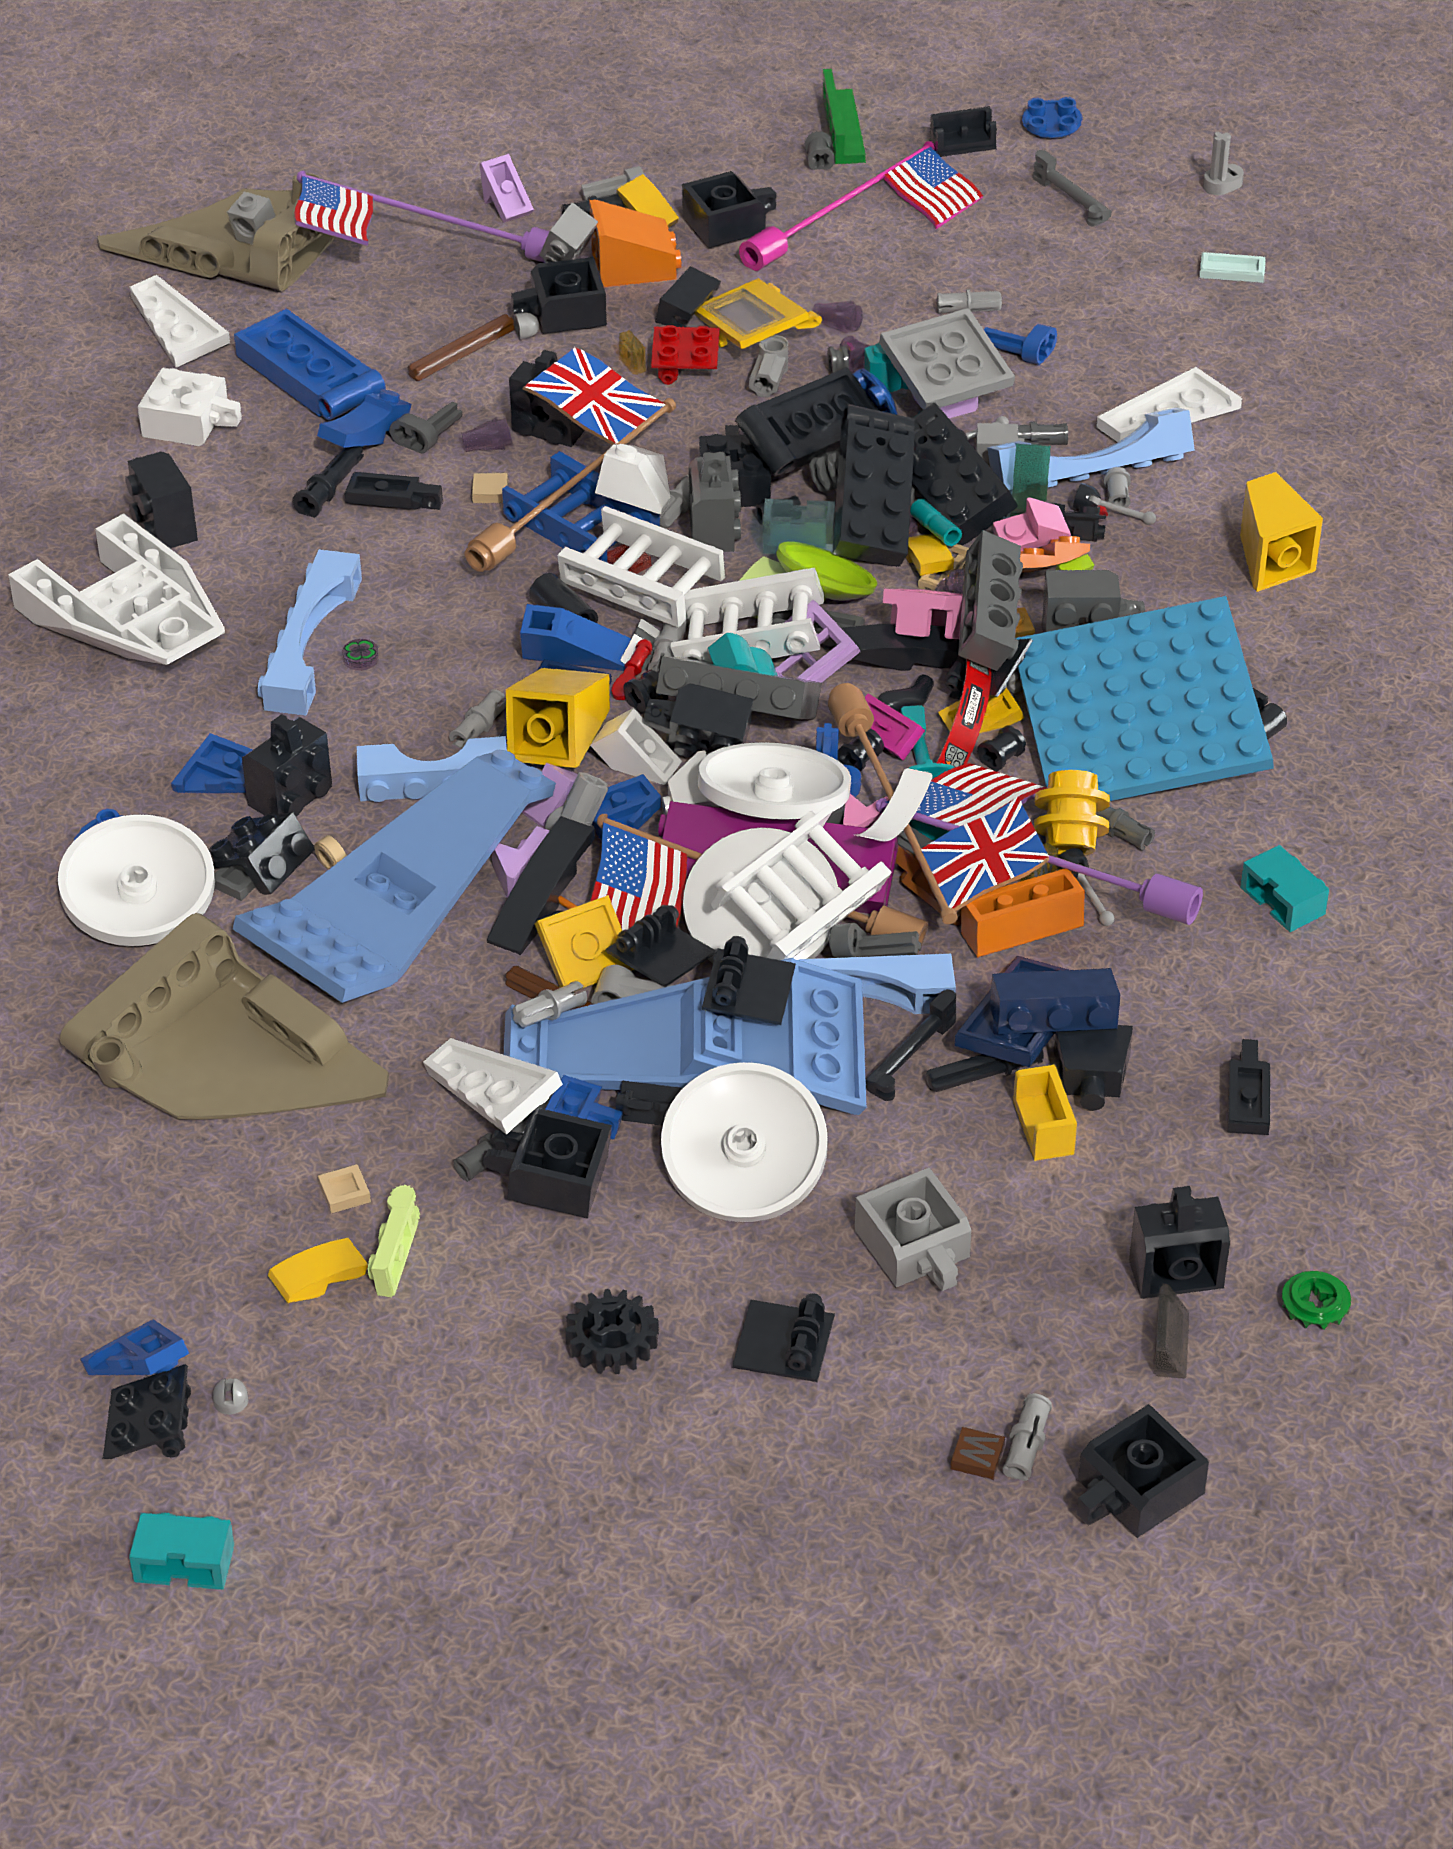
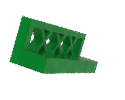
M823 69L822 99L829 135L832 141L835 164L866 163V152L853 89H836L832 69Z

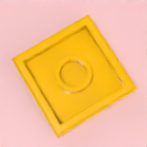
M609 895L534 923L560 987L569 985L574 981L580 982L583 985L582 989L597 984L603 969L610 965H620L630 971L635 970L605 952L606 948L616 943L618 934L622 931Z

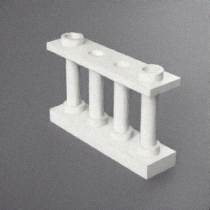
M607 506L601 509L604 533L584 553L565 547L557 555L560 579L564 583L678 628L686 620L684 595L703 575L719 581L725 578L723 550ZM615 541L630 546L614 564L598 559ZM644 552L659 557L643 576L627 571ZM673 564L689 569L673 587L657 582Z
M815 567L689 590L684 595L686 620L684 622L686 626H689L688 640L671 642V650L674 657L710 663L713 662L708 647L725 633L740 635L748 642L749 647L763 649L771 658L820 650V643L811 618L807 619L808 603L812 600L818 604H823L824 593ZM793 609L791 622L772 625L774 612ZM758 615L756 628L737 631L738 619ZM723 622L722 634L703 637L704 625Z
M828 805L817 814L813 811L808 812L795 825L797 829L737 875L733 871L729 872L715 886L718 893L710 905L717 910L728 900L732 899L771 941L769 945L772 950L767 958L776 960L795 958L828 932L832 926L838 924L876 894L892 873L882 861L871 870H868L866 867L861 868L825 831L823 826L833 812ZM809 838H812L848 876L850 886L844 891L840 887L835 889L797 847ZM785 858L824 899L822 902L824 906L818 911L814 908L808 909L771 870V867ZM758 878L797 919L796 925L798 927L791 932L787 929L782 930L744 888Z

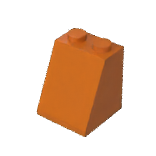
M589 200L590 216L598 221L591 236V253L595 259L604 287L677 280L676 269L682 266L680 250L676 249L674 231L669 232L665 219L599 200Z

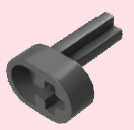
M455 402L444 406L427 420L406 413L390 425V435L396 444L423 454L437 443L438 435L460 419L463 413L457 409V403Z
M855 923L836 924L832 926L830 931V948L835 958L918 955V951H921V942H919V933L917 931L867 936L865 931Z

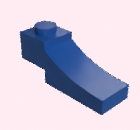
M382 389L377 394H366L365 401L350 413L336 420L320 423L317 436L344 448L383 444L386 431H390V425L403 414L410 413L412 404L401 400L400 394L391 390Z

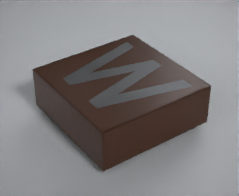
M962 1427L952 1456L951 1470L994 1480L1005 1446V1437Z

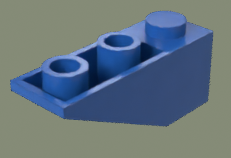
M527 604L520 630L523 659L539 661L546 659L564 664L625 671L626 669L625 664L621 662V657L628 647L631 638L563 608Z

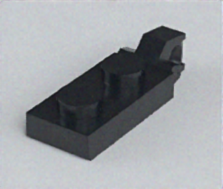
M354 472L344 493L345 503L434 510H440L443 504L441 485L425 484L419 482V477Z
M1242 1039L1240 1060L1231 1059L1229 1061L1227 1132L1269 1135L1270 1063L1258 1061V1040Z

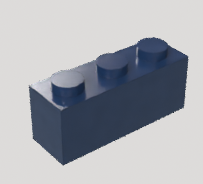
M1111 968L992 974L990 1009L998 1034L1118 1028L1121 994Z

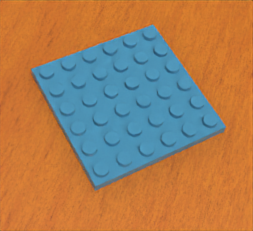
M1226 596L1015 638H1031L1033 640L1025 653V659L1017 667L1047 788L1048 775L1052 772L1061 770L1088 771L1097 774L1098 790L1110 795V801L1274 769L1272 753Z

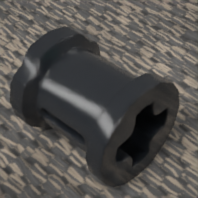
M1006 725L999 730L998 736L994 739L985 740L979 744L977 754L982 764L998 772L1005 767L1006 761L1012 756L1018 757L1025 752L1026 741L1019 730L1011 725Z
M870 728L865 733L876 756H879L884 750V743L879 734ZM859 736L854 737L851 742L843 744L838 749V761L843 765L853 766L860 772L866 767L869 757Z

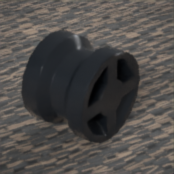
M654 670L646 671L639 680L633 678L625 682L623 686L628 704L641 715L645 713L649 699L668 700L669 698L668 695L656 693L659 674Z

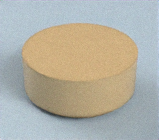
M330 835L323 837L315 843L316 856L320 863L328 870L347 856L341 845Z

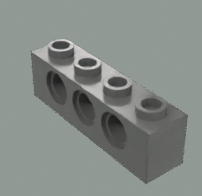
M982 530L966 552L958 655L997 671L1006 659L1010 660L1014 656L1018 647V639H1015V634L1020 619V614L1017 613V603L1022 591L1018 586L1023 563L1020 562V545Z

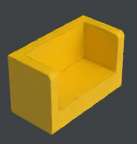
M1055 1064L1016 1071L1013 1103L1034 1161L1074 1155L1077 1122Z

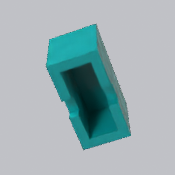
M1281 845L1243 863L1240 888L1259 905L1267 903L1274 909L1270 911V915L1287 931L1292 932L1326 914L1329 888Z
M141 1513L129 1556L134 1582L170 1585L172 1578L188 1579V1587L224 1590L235 1546L231 1520L212 1516L200 1518L175 1516L171 1513Z

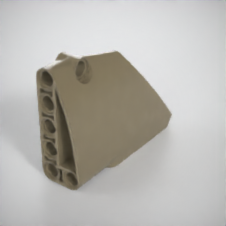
M305 173L306 175L313 176V177H316V178H320V177L317 176V175L310 174V173ZM294 175L292 177V190L273 191L244 188L223 200L189 214L154 225L97 236V241L100 249L204 277H214L220 274L284 291L298 280L333 242L336 236L295 224L294 212L302 193V183L298 182L297 175ZM243 192L269 198L276 216L271 220L264 221V225L255 233L253 245L236 240L227 211Z
M200 913L191 914L69 1020L60 1034V1043L96 1071L104 1085L110 1088L122 1087L177 1119H229L356 1103L386 1097L388 1071L351 1045L344 1031L333 1018L273 974H268L264 978L246 965L239 958L231 937Z

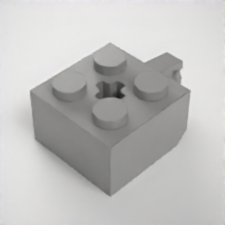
M930 1168L856 1197L855 1231L895 1287L926 1275L933 1280L941 1291L957 1285L956 1276L958 1275V1268L955 1263L970 1257L971 1228L967 1216Z

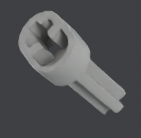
M1220 132L1214 133L1211 168L1205 173L1203 182L1204 190L1212 195L1227 194L1240 188L1243 184V169L1238 165L1228 164L1231 135L1227 132L1224 134Z
M637 166L625 169L624 175L581 185L584 201L593 195L599 198L618 194L616 192L617 188L641 174L645 176L642 168Z

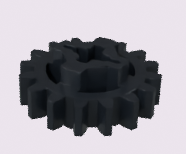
M605 1289L604 1297L599 1299L592 1293L588 1294L587 1305L576 1302L574 1304L575 1314H567L565 1339L566 1344L570 1345L571 1357L581 1356L582 1367L586 1368L592 1363L597 1364V1373L599 1374L606 1367H612L616 1375L620 1374L622 1365H627L631 1370L637 1369L636 1359L639 1358L647 1362L650 1360V1349H657L659 1321L658 1318H654V1308L652 1305L643 1307L642 1296L639 1295L629 1300L627 1299V1290H622L618 1297L612 1296L609 1289ZM635 1325H637V1326L639 1327V1329H640V1332H639V1333L636 1332V1326H635ZM585 1329L589 1331V1338L584 1334Z

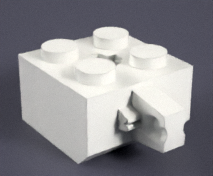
M162 368L138 405L142 437L201 446L206 441L214 426L237 427L242 419L240 403L227 399L225 378L205 373L198 374L179 371L174 368Z

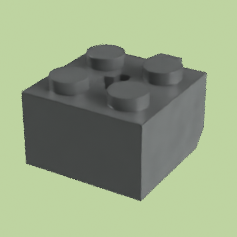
M707 452L703 454V457H697L688 464L691 538L723 550V552H735L734 540L741 539L740 519H734L739 518V512H741L738 470H731L730 456H725L724 452Z
M1046 570L1042 614L1043 633L1145 612L1144 601L1121 598L1119 577L1110 570Z

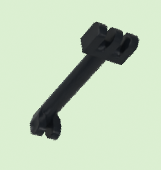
M947 989L942 991L930 1003V1016L866 1078V1089L870 1093L884 1101L893 1100L895 1098V1079L892 1075L936 1031L943 1035L956 1023V993L953 990Z

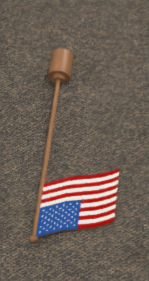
M608 814L599 815L597 824L600 828H603L602 852L591 901L609 895L622 930H628L636 921L641 920L646 915H653L661 905H673L679 913L676 927L678 928L687 882V858L690 857L698 860L702 854L608 819ZM882 906L879 912L873 910L870 917L856 911L847 916L866 923V932L870 933V935L917 931L921 946L928 929L927 921L887 906Z

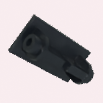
M1050 503L1059 506L1067 526H1074L1073 536L1080 537V540L1097 542V539H1104L1106 525H1099V519H1106L1107 514H1100V507L1079 506V512L1065 511V504Z
M622 1080L621 1094L618 1093L616 1098V1110L623 1111L621 1121L663 1126L671 1103L683 1088Z

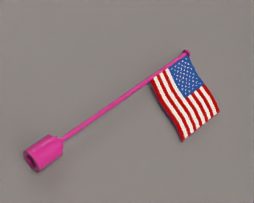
M926 141L921 149L784 233L774 226H769L741 243L739 255L746 267L754 271L762 269L787 252V238L882 179L901 198L924 214L936 229L982 199L983 195L970 180L949 166L934 151V144L931 141Z

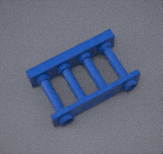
M561 451L550 457L551 478L525 495L509 486L502 488L503 514L510 521L518 522L539 505L538 502L558 490L587 466ZM593 470L568 490L571 493L570 496L550 509L545 508L524 526L563 549L568 547L584 553L598 539L587 531L602 522L601 509L604 506L659 527L660 514L596 494L595 490L599 473ZM583 503L597 508L574 524L562 518ZM607 550L598 558L606 563Z

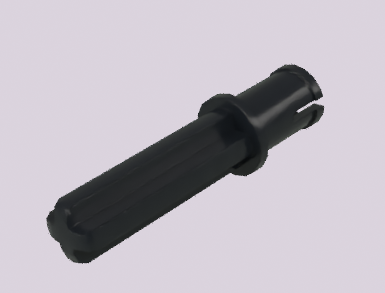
M1043 1050L1032 1064L1043 1062ZM981 1054L930 1069L926 1072V1079L929 1089L939 1092L1000 1073H1005L1008 1076L1011 1075L1012 1070L1025 1066Z

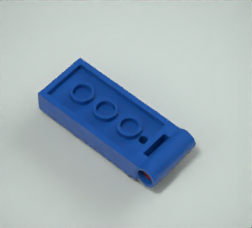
M287 308L234 334L236 356L319 417L323 416L327 420H332L359 406L365 401L366 394H377L382 389L386 390L384 379L377 370L366 366Z

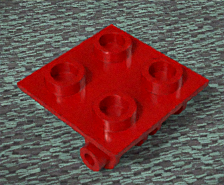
M672 325L654 327L651 368H658L659 379L667 385L677 380L678 369H717L720 328H709L707 326L676 327Z

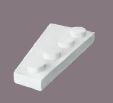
M155 275L130 286L132 300L175 368L230 343L227 330L159 276Z
M1195 367L1098 416L1097 428L1119 442L1132 434L1146 421L1145 414L1171 408L1187 409L1190 412L1191 423L1241 409L1242 398Z
M452 1038L423 1061L428 1074L506 1134L539 1105L545 1103L549 1096L563 1085L556 1071Z

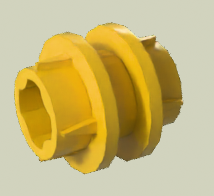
M1061 770L1048 775V789L1035 793V806L1046 810L1047 815L1034 819L1036 832L1046 836V851L1055 855H1061L1066 850L1079 848L1084 855L1093 854L1095 852L1096 838L1109 833V821L1103 817L1096 816V812L1110 807V795L1098 790L1097 774L1088 771Z

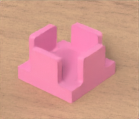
M884 588L883 603L892 604L890 624H896L895 631L897 634L928 637L930 635V627L934 625L945 626V638L959 639L963 594L925 589Z

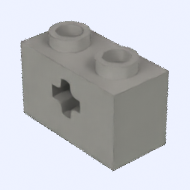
M572 202L551 228L540 252L544 262L577 259L587 247L598 221Z

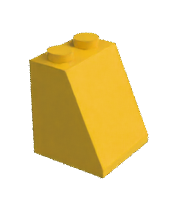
M1276 472L1246 482L1240 537L1252 586L1256 592L1316 571L1323 518Z
M541 668L506 688L507 751L514 754L515 758L522 763L541 765L549 763L554 766L577 768L610 711L609 674Z

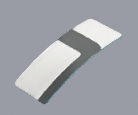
M641 619L628 647L621 657V662L626 664L630 660L636 649L635 646L640 640H649L653 646L655 639L661 635V631ZM653 649L651 655H648L644 662L642 671L648 668L654 655Z

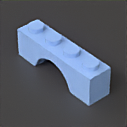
M506 736L468 739L465 746L458 753L437 761L412 759L402 754L394 744L357 746L360 801L382 802L389 799H421L475 757L492 753L495 750L507 751Z

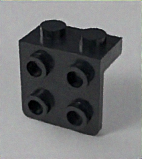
M272 812L258 818H251V816L243 817L232 825L231 829L233 831L226 838L217 841L209 848L214 869L242 865L259 893L264 895L272 894L315 850L314 845L293 812L278 815Z

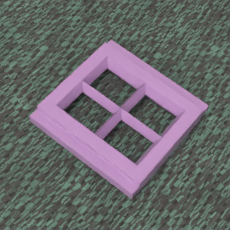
M812 600L808 603L807 619L811 618L813 624L817 622L824 629L817 635L819 643L822 644L831 637L838 645L818 661L809 654L810 652L794 654L778 667H775L778 676H783L785 672L804 658L811 667L797 678L822 683L861 651L822 607ZM790 617V618H789L787 621H785V622H791V621H792V617Z

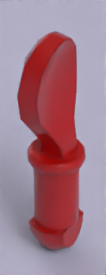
M642 639L636 644L633 655L625 664V671L616 679L612 686L611 692L614 699H626L623 686L625 682L633 678L636 679V675L642 672V666L648 655H651L653 649L652 643L649 640Z

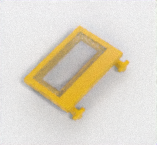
M759 278L705 301L694 313L697 318L711 328H720V348L728 345L727 339L743 349L793 326L796 329L815 328L822 321L821 316L813 311H806L781 294V290L772 283L766 284Z

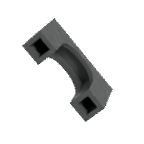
M662 656L656 693L677 697L680 688L692 683L754 699L752 711L796 719H815L822 683L788 676H775L716 666L710 662L682 657Z

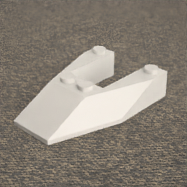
M125 514L95 528L100 562L111 569L114 574L79 592L38 559L8 574L14 608L34 624L128 659L168 665L225 633L221 620L188 562Z

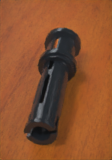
M361 446L343 447L320 474H314L308 479L304 490L297 491L292 503L299 514L314 518L320 514L322 505L326 501H331L336 495L337 485L342 482L352 468L364 457V454H361L363 452Z

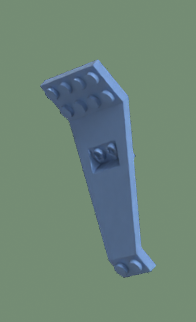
M495 750L492 753L475 757L291 899H285L281 902L256 908L253 911L235 916L233 930L342 1003L387 988L397 982L407 971L527 804L552 797L556 783L545 777L539 769L525 765L517 760L514 754L506 750Z
M794 958L781 960L796 963L781 1025L702 1010L710 977L562 1012L558 1019L553 1021L545 1019L524 1028L519 1024H515L513 1020L514 1014L512 1009L515 1005L512 1004L505 1013L504 1055L556 1071L560 1080L563 1075L602 1086L601 1090H621L622 1080L684 1088L690 1081L713 1068L732 1063H758L772 1066L793 1076L810 1091L819 1105L853 1115H860L867 1108L862 979Z

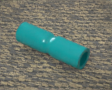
M919 499L911 505V516L926 529L930 530L944 544L954 546L960 541L962 537L960 528L927 501Z

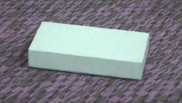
M1203 252L1201 255L1200 278L1264 283L1266 257Z

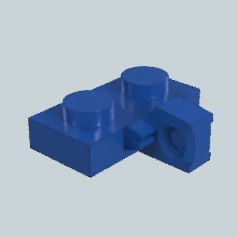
M563 1075L561 1079L563 1085L553 1093L545 1109L612 1125L610 1139L614 1140L620 1128L623 1111L598 1104L602 1086Z

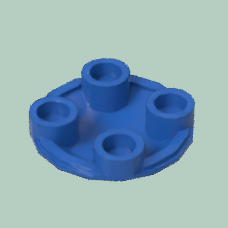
M1063 97L1059 100L1046 101L1041 98H1033L1027 103V109L1023 113L1022 122L1024 127L1032 134L1040 137L1057 138L1074 133L1081 126L1083 117L1080 110L1076 108V101L1073 98Z
M864 368L853 373V376L879 411L898 415L891 393L875 375Z

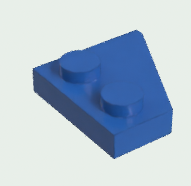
M210 733L172 781L173 791L178 793H246L242 757L253 749Z
M644 774L607 787L608 791L592 825L601 841L603 828H600L597 824V818L601 814H608V819L639 829L661 808V795Z
M152 1319L80 1360L88 1375H152L173 1369L178 1364V1360L188 1355L189 1352L181 1337Z

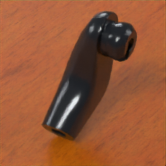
M920 675L913 686L885 691L878 696V700L899 713L903 706H924L932 691L934 681L928 675Z

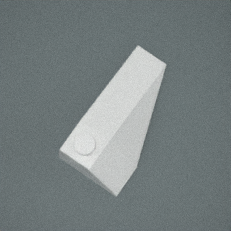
M613 444L604 455L595 493L661 514L671 498L664 455L633 445Z

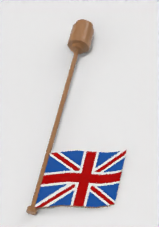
M578 348L572 349L522 388L547 401L582 429L611 445H626L664 413H671L676 409V403L673 399L667 398L662 402L633 386L601 360ZM606 452L510 528L500 523H493L472 539L465 550V558L469 565L479 572L491 570L512 554L516 549L514 533L602 464Z
M850 683L839 684L829 694V710L839 731L844 736H859L890 801L894 791L865 733L873 725V713L859 688ZM1018 796L999 810L957 827L923 848H920L909 823L904 828L909 843L942 909L941 919L947 925L957 920L958 915L956 911L983 894L1026 877L1049 861V855Z

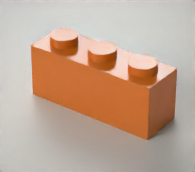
M1061 869L997 888L983 894L961 908V934L978 958L1084 926L1085 890L1068 869Z

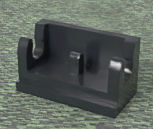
M990 106L931 114L930 141L934 144V151L940 157L997 149L996 121H992Z
M690 266L660 298L655 323L665 326L687 327L683 323L677 322L675 316L677 315L681 319L690 321L693 314L706 300L714 298L711 294L720 288L721 281Z

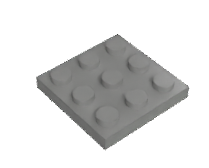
M969 308L880 334L879 344L923 410L933 402L941 408L1011 387L1014 384L1015 375Z

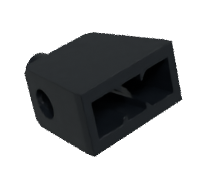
M1118 1025V1028L1055 1031L1054 1056L1059 1077L1066 1095H1080V1104L1084 1109L1090 1111L1099 1110L1105 1104V1097L1121 1096L1130 1058L1133 1026Z

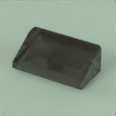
M1162 1284L1159 1290L1154 1374L1159 1377L1184 1379L1187 1375L1189 1312L1170 1285Z

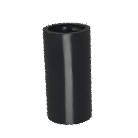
M545 573L539 576L531 585L529 597L536 605L563 608L598 623L597 613L555 574Z

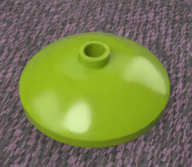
M782 542L777 548V558L786 572L815 567L824 593V601L826 598L840 601L863 598L874 593L877 587V580L867 570L842 556L833 555V552L799 542Z

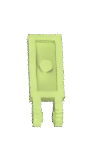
M406 1184L399 1187L396 1186L390 1192L391 1196L388 1197L387 1204L391 1212L387 1223L381 1224L377 1252L370 1256L368 1262L369 1279L374 1280L377 1295L395 1296L419 1223L418 1219H420L419 1208L414 1203L416 1201L415 1191L413 1187L411 1188L410 1185L406 1186Z

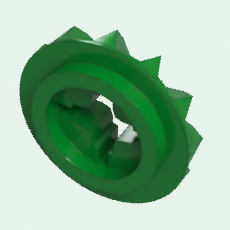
M1321 1271L1301 1272L1291 1277L1283 1287L1282 1308L1289 1311L1290 1320H1302L1305 1328L1310 1324H1319L1324 1330L1329 1323L1340 1325L1343 1317L1349 1314L1351 1306L1350 1292L1340 1279L1331 1274ZM1311 1291H1313L1314 1296H1317L1319 1301H1323L1322 1308L1315 1307V1304L1309 1301Z

